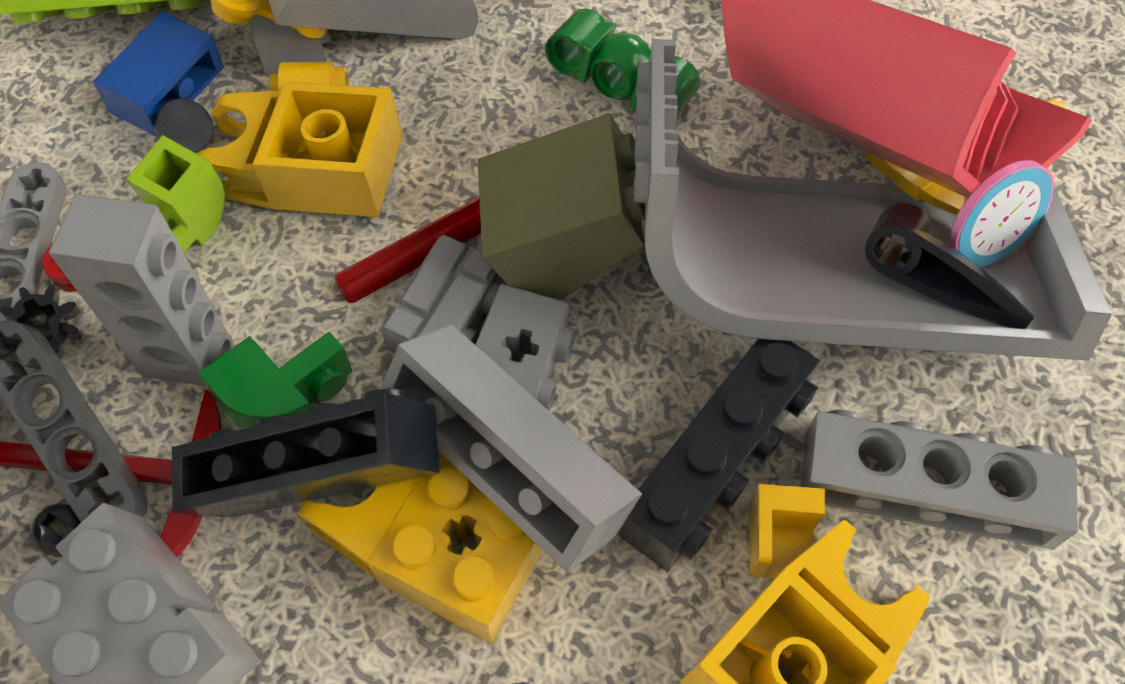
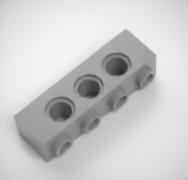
M74 194L49 251L50 256L142 377L206 386L198 373L233 348L232 337L224 327L215 306L205 293L197 274L190 266L179 246L176 236L173 235L158 206Z
M849 410L818 411L806 432L800 487L825 489V506L1052 550L1078 532L1076 458L1054 455L1049 449L1038 445L1011 447L990 443L985 437L973 433L946 435L925 431L921 425L913 422L897 421L887 424L862 419L859 414ZM859 455H867L876 459L880 463L883 472H875L868 469L861 462ZM924 467L937 470L943 476L946 484H939L930 479ZM989 479L1001 483L1007 490L1009 497L998 493L990 484Z

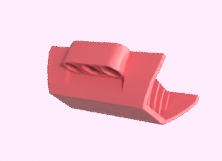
M722 0L725 45L731 78L774 109L964 197L969 198L988 177L1014 162L1031 160L1048 168L1083 137L1092 122L1087 116L1013 90L1002 82L1001 79L1016 54L1011 47L871 0Z

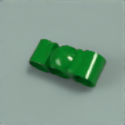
M587 8L578 9L548 38L545 44V54L548 62L559 73L566 76H576L584 84L592 77L594 85L606 97L618 100L631 98L629 108L636 110L638 62H650V47L637 35L626 32L614 34L616 24L606 22L596 11ZM675 56L674 64L677 65L675 95H677L678 116L699 89L700 77L692 63L684 58Z

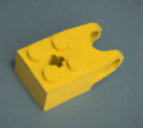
M284 82L281 91L234 92L224 94L217 99L211 112L217 124V129L227 136L239 138L228 145L207 148L196 154L207 159L216 172L223 173L229 179L221 180L224 187L225 200L275 210L379 217L403 137L391 88ZM234 111L241 113L246 118L247 123L233 120L226 112Z
M439 451L440 473L377 486L370 497L357 505L339 507L329 503H316L309 500L303 502L296 513L300 521L325 543L374 578L379 584L491 644L543 551ZM466 537L475 539L477 546L475 550L472 551L465 546L462 554L454 553L452 544L455 541L463 540Z
M845 519L775 576L681 679L680 683L885 684L896 670L897 666L895 663L922 617L930 596L916 583L910 590L904 591L894 603L888 605L873 604L859 597L848 584L844 573V559L851 546L853 535L857 531ZM779 665H783L790 672L786 681L780 674Z

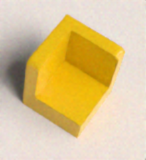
M758 484L750 501V576L774 578L787 565L814 545V529L825 515V489Z

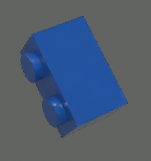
M162 11L92 82L109 113L156 136L154 122L161 108L166 103L175 99H190L194 101L222 71L224 65L211 34Z

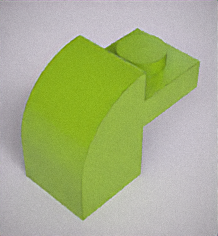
M162 135L126 180L144 203L158 206L185 254L194 241L203 246L216 232L224 209L225 192L221 179L207 159Z

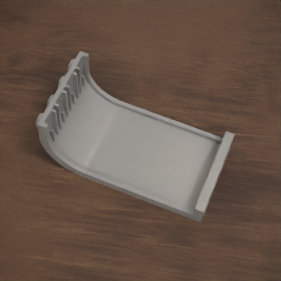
M652 39L650 62H638L634 165L636 166L633 202L645 203V249L650 270L663 293L685 314L713 329L748 338L1090 360L1113 313L1055 187L1049 209L1031 237L1006 259L990 267L983 268V270L1011 292L1034 315V319L1026 329H1017L979 318L934 300L879 273L870 265L866 258L865 245L880 215L892 205L909 203L918 206L927 214L931 221V235L949 245L951 230L957 217L956 214L937 208L922 199L916 201L897 188V185L741 175L723 171L704 162L689 150L678 135V130L675 129L678 110L677 95H675L677 65L674 64L676 40ZM893 234L891 238L901 244H904L906 241L905 238Z

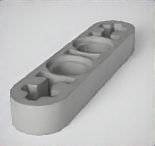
M28 163L14 171L7 182L0 202V280L8 275H21V282L15 290L6 295H0V308H13L22 299L19 293V289L22 287L27 289L30 294H35L43 271V255L51 245L66 197V186L55 168L47 163ZM40 182L47 184V187L38 188ZM36 189L32 199L27 190ZM34 205L38 211L33 210L32 206ZM25 227L37 228L34 238L28 243L19 246L10 245L11 237L18 230ZM0 313V321H5V320H7V319ZM19 343L10 345V351L4 356V359L17 349Z

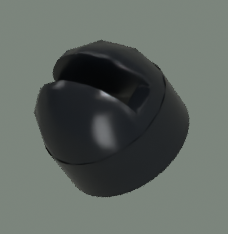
M56 503L46 506L31 525L32 537L35 544L48 555L63 557L55 546L64 538L49 528V523L56 518L74 530L81 522L69 504Z

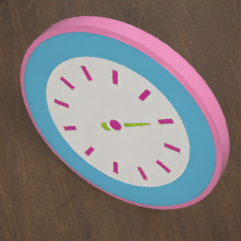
M1031 160L1014 162L996 171L981 183L969 198L965 197L964 205L959 211L951 230L950 246L968 257L982 269L995 265L1009 257L1031 237L1049 209L1054 193V180L1051 172L1038 162Z

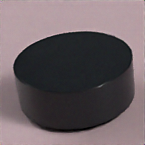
M175 99L166 103L158 112L154 122V132L157 140L164 135L196 153L203 149L210 141L213 134V122L207 110L199 103L190 99Z

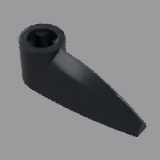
M898 203L888 207L880 215L865 245L866 258L870 265L879 273L934 300L1002 326L1026 329L1032 322L1034 315L995 278L955 248L931 235V221L927 214L918 206L909 203ZM893 234L905 238V243L895 242L891 239Z

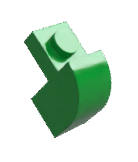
M327 332L280 368L275 365L249 336L198 374L218 403L244 429L259 425V421L265 418L290 417L310 412V404L316 399L326 401L338 394L345 386L347 376L353 370L345 348L330 332Z

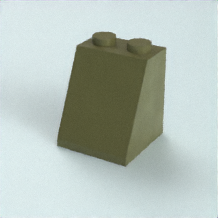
M608 113L478 158L482 258L509 286L556 300H562L645 246L641 223L642 220H645V203L633 202L636 166L634 165V136L631 133L623 135L611 114Z

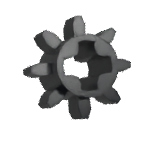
M52 285L45 290L44 295L30 294L24 287L20 288L19 293L22 299L13 308L1 307L0 313L7 320L27 324L35 328L36 324L33 319L38 315L44 314L47 317L50 329L42 334L46 337L59 359L64 358L60 345L67 338L73 340L82 338L79 329L68 322V320L75 318L80 313L76 303L67 302L58 306L59 293L55 286ZM10 338L7 342L9 345H16L22 341Z

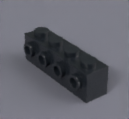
M757 339L639 487L638 490L642 495L617 535L667 573L681 555L691 561L713 531V528L707 525L706 522L717 507L721 506L726 511L730 510L750 481V479L743 475L754 458L763 464L767 461L785 432L778 428L788 413L798 418L813 399L819 387L810 381L821 360L792 341Z
M377 389L365 393L364 398L345 403L315 405L310 408V412L290 417L265 418L259 421V425L240 430L215 431L210 433L209 438L172 447V513L215 517L242 516L303 503L306 500L312 501L440 473L435 406L408 399L406 391L402 389Z

